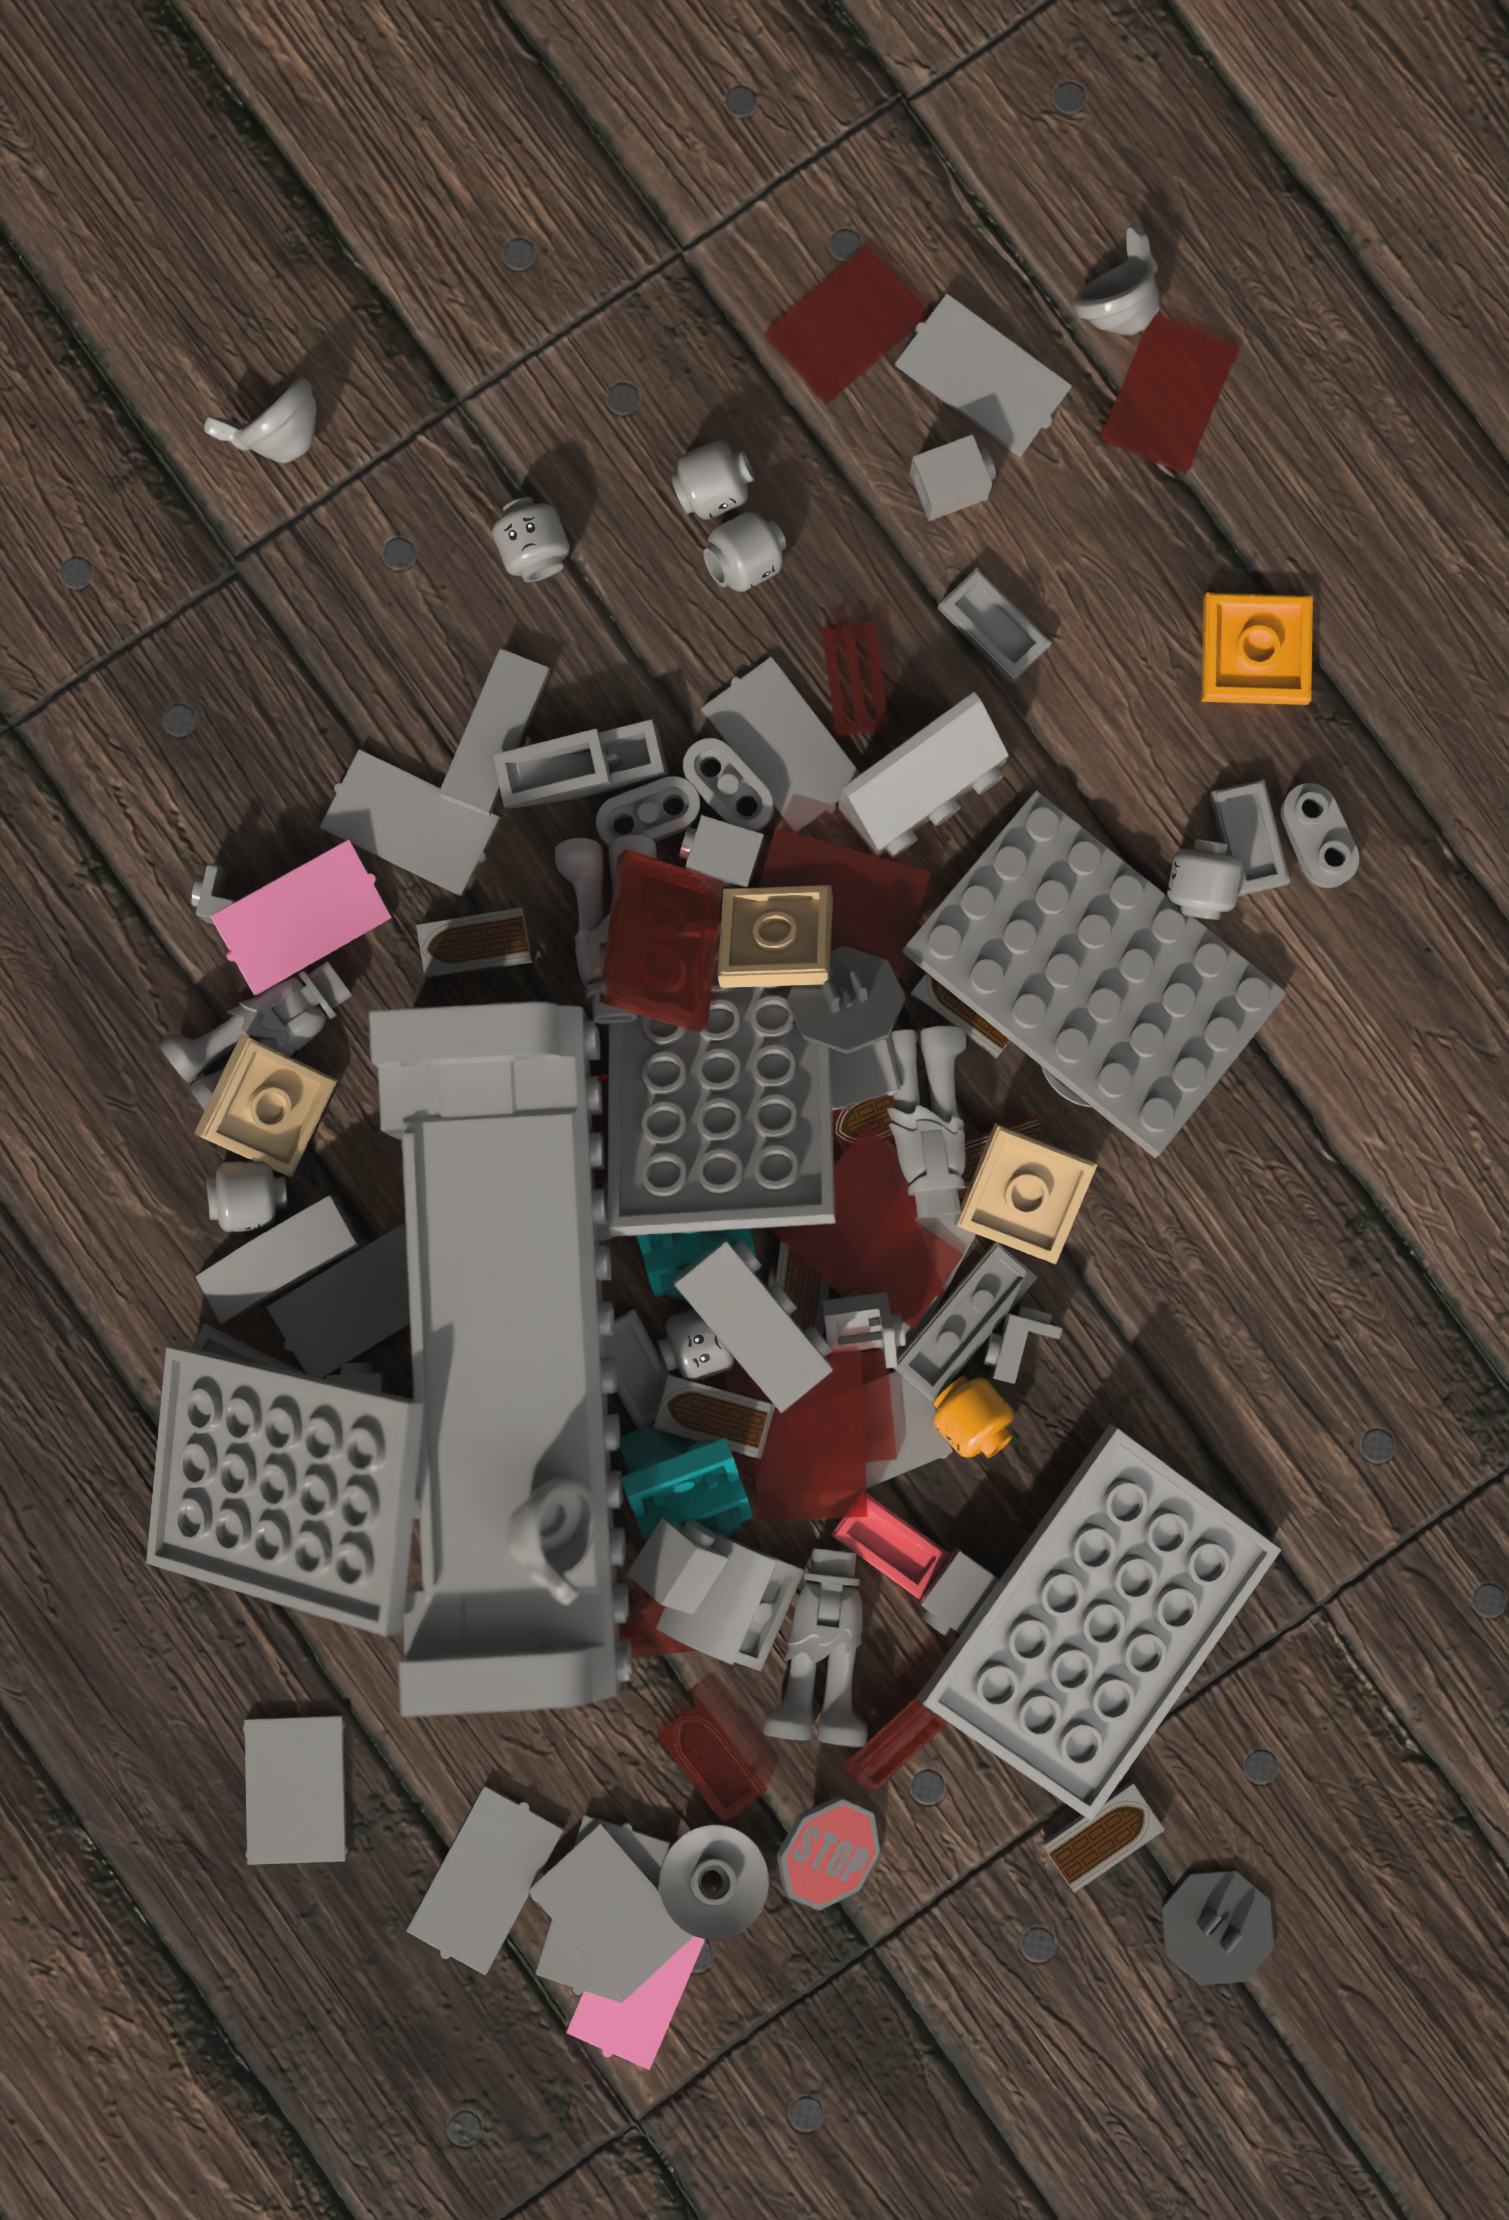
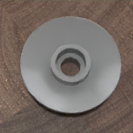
M706 1825L688 1831L672 1844L660 1868L659 1893L668 1916L683 1931L701 1939L721 1940L741 1933L757 1919L768 1895L769 1875L761 1851L748 1836L731 1827ZM713 1870L718 1874L720 1883L715 1891L706 1892L701 1885V1879L704 1873Z

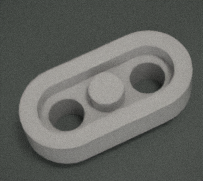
M707 738L697 741L688 749L683 761L686 779L694 785L702 799L724 822L755 832L762 830L770 822L774 805L769 789L730 746L721 740ZM708 760H716L721 765V770L715 777H706L701 772L702 765ZM743 799H752L757 804V810L751 816H742L737 811L738 803Z
M670 776L610 798L600 807L597 813L596 827L599 837L609 847L612 841L627 835H642L657 842L687 830L688 827L693 826L698 819L700 813L699 794L694 785L688 780L677 776ZM672 798L681 800L684 804L682 812L678 815L667 814L663 809L666 801ZM627 817L634 822L632 831L624 835L617 833L614 830L615 822L619 818Z
M1306 783L1295 787L1284 798L1280 806V820L1306 877L1319 887H1338L1348 881L1358 869L1359 852L1334 796L1328 789L1314 783ZM1311 801L1318 806L1319 815L1317 818H1309L1303 813V802ZM1332 849L1339 853L1341 857L1340 866L1332 867L1326 863L1324 859L1326 850Z

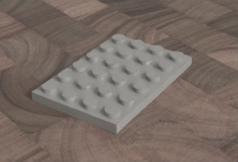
M1037 790L902 951L1154 1158L1163 1152L1287 994V992L1193 916L1178 913L1179 905L1171 902L1167 895Z
M721 923L649 928L645 940V970L640 984L643 997L636 1001L637 1019L631 1022L609 1023L608 1230L611 1236L836 1223L830 1048L803 1039L786 1002L793 985L720 988L718 965Z
M184 1346L166 1347L146 1564L380 1635L389 1636L402 1633L424 1402Z
M1110 1424L924 1686L917 1699L1080 1814L1093 1821L1279 1555L1281 1549L1125 1433Z

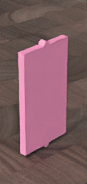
M350 840L338 844L210 915L229 949L227 952L228 960L236 962L254 995L263 992L391 919L373 884L376 880L375 876L366 872Z
M694 1936L622 2003L584 1991L566 2033L603 2049L602 2053L605 2057L615 2054L650 2070L705 1939Z

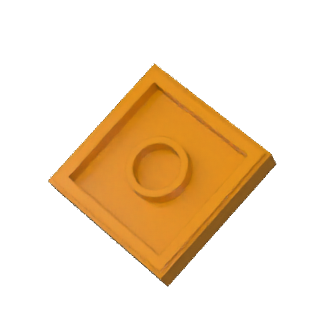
M1206 593L1203 597L1201 702L1308 705L1311 701L1313 596Z

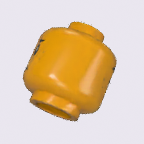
M962 1376L950 1384L933 1403L937 1408L933 1419L935 1428L962 1457L971 1458L983 1452L987 1458H991L1003 1449L1013 1437L1007 1429L1014 1419V1410L993 1385L984 1378L978 1377L969 1380L966 1376Z

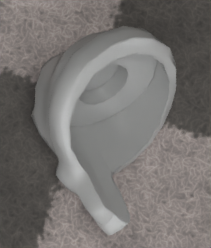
M1140 226L1129 227L1127 230V262L1092 280L1075 296L1073 306L1079 318L1087 319L1099 329L1120 335H1134L1145 330L1160 309L1159 292L1154 276L1158 266L1151 255L1148 237Z
M299 377L280 398L250 422L240 424L224 418L207 417L204 431L214 438L230 441L239 450L247 451L251 449L279 463L291 462L305 454L314 442L317 408L316 400L312 394L313 385L305 377Z
M569 1478L553 1479L533 1491L529 1498L510 1517V1535L506 1547L511 1557L528 1568V1575L533 1582L539 1586L547 1587L558 1601L567 1605L579 1594L578 1589L567 1577L572 1575L582 1565L594 1539L596 1509L592 1494L583 1484Z

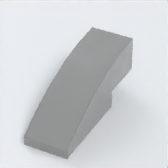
M652 719L604 732L592 729L492 755L503 804L506 809L604 794L649 784L669 777L659 730Z
M329 1195L248 1242L195 1277L219 1322L224 1324L318 1272L317 1269L361 1246L362 1243L337 1197Z

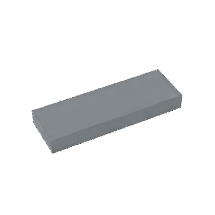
M499 649L439 791L440 798L488 817L491 816L501 792L492 755L520 747L550 675L549 667Z
M993 1242L897 1357V1367L892 1368L925 1397L934 1402L1038 1277L998 1242Z

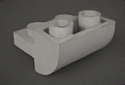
M708 1529L716 1536L712 1545L724 1553L729 1560L694 1615L665 1606L656 1629L711 1657L732 1665L735 1662L761 1671L805 1570L793 1563L754 1549L741 1541Z

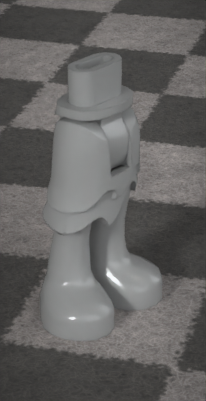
M642 835L622 836L612 841L609 846V868L613 886L614 911L605 919L603 905L604 858L602 847L598 842L588 838H574L559 843L555 848L557 870L573 885L576 894L579 932L575 937V953L581 981L586 988L585 1000L592 1003L593 1020L600 1024L623 1023L636 1020V1001L643 997L640 984L645 970V940L649 928L646 925L648 913L640 911V892L642 881L656 864L657 849L652 839Z
M326 961L308 975L304 970L298 973L300 980L295 977L280 981L255 997L239 1002L240 1006L226 1011L228 1014L233 1015L230 1019L199 1038L189 1039L177 1033H172L157 1043L186 1082L191 1083L217 1060L236 1046L241 1034L260 1040V1043L291 1057L295 1051H299L322 1030L327 1019L337 1016L332 1009L347 1000L352 994L328 961ZM225 1067L213 1074L198 1079L189 1086L204 1110Z
M939 1026L923 1029L918 1034L919 1049L927 1069L931 1111L920 1106L915 1031L900 1030L890 1032L888 1038L901 1091L895 1092L893 1095L894 1108H887V1112L891 1120L889 1127L895 1138L899 1164L905 1179L910 1184L907 1187L908 1195L915 1196L918 1218L960 1214L958 1190L965 1188L964 1180L961 1176L965 1169L966 1152L964 1121L958 1117L956 1106L954 1069L956 1056L966 1049L965 1029L953 1026Z
M813 1548L811 1572H804L803 1578L808 1583L804 1584L798 1596L791 1634L786 1642L789 1646L784 1661L792 1659L787 1690L782 1704L767 1713L763 1727L764 1735L792 1740L812 1739L813 1698L817 1661L829 1655L823 1705L818 1722L817 1740L843 1746L864 1747L867 1745V1726L852 1710L853 1668L856 1649L862 1644L861 1633H863L862 1600L858 1589L854 1588L860 1586V1578H854L857 1553Z

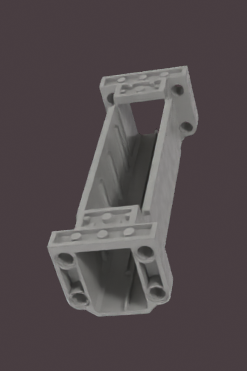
M515 1003L370 1011L371 1063L378 1068L381 1131L396 1139H402L414 1400L424 1402L418 1462L423 1580H417L406 1589L403 1617L405 1657L399 1662L401 1717L574 1707L589 1704L596 1700L617 1697L622 1681H629V1673H632L630 1639H620L619 1623H626V1617L629 1616L627 1582L617 1583L616 1565H623V1560H626V1541L624 1526L614 1527L613 1508H618L620 1504H623V1483L621 1480V1470H611L610 1450H617L620 1447L619 1415L608 1414L607 1393L617 1392V1368L615 1358L606 1359L604 1336H614L613 1303L603 1302L602 1281L611 1280L612 1273L610 1247H607V1245L600 1246L599 1225H608L607 1191L604 1192V1189H597L596 1170L606 1169L604 1136H601V1133H594L593 1115L603 1114L601 1081L598 1080V1076L591 1077L590 1060L600 1059L598 1026H596L595 1020L588 1021L582 1007L560 1006L554 1003ZM559 1478H569L583 1484L592 1494L596 1509V1528L590 1551L582 1565L572 1575L567 1577L579 1591L577 1597L568 1605L558 1601L547 1587L539 1586L533 1582L528 1575V1568L513 1559L506 1547L510 1535L509 1523L511 1514L529 1498L533 1491L549 1481Z

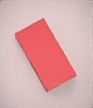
M864 1490L859 1493L831 1533V1536L857 1553L919 1600L952 1556L948 1551Z

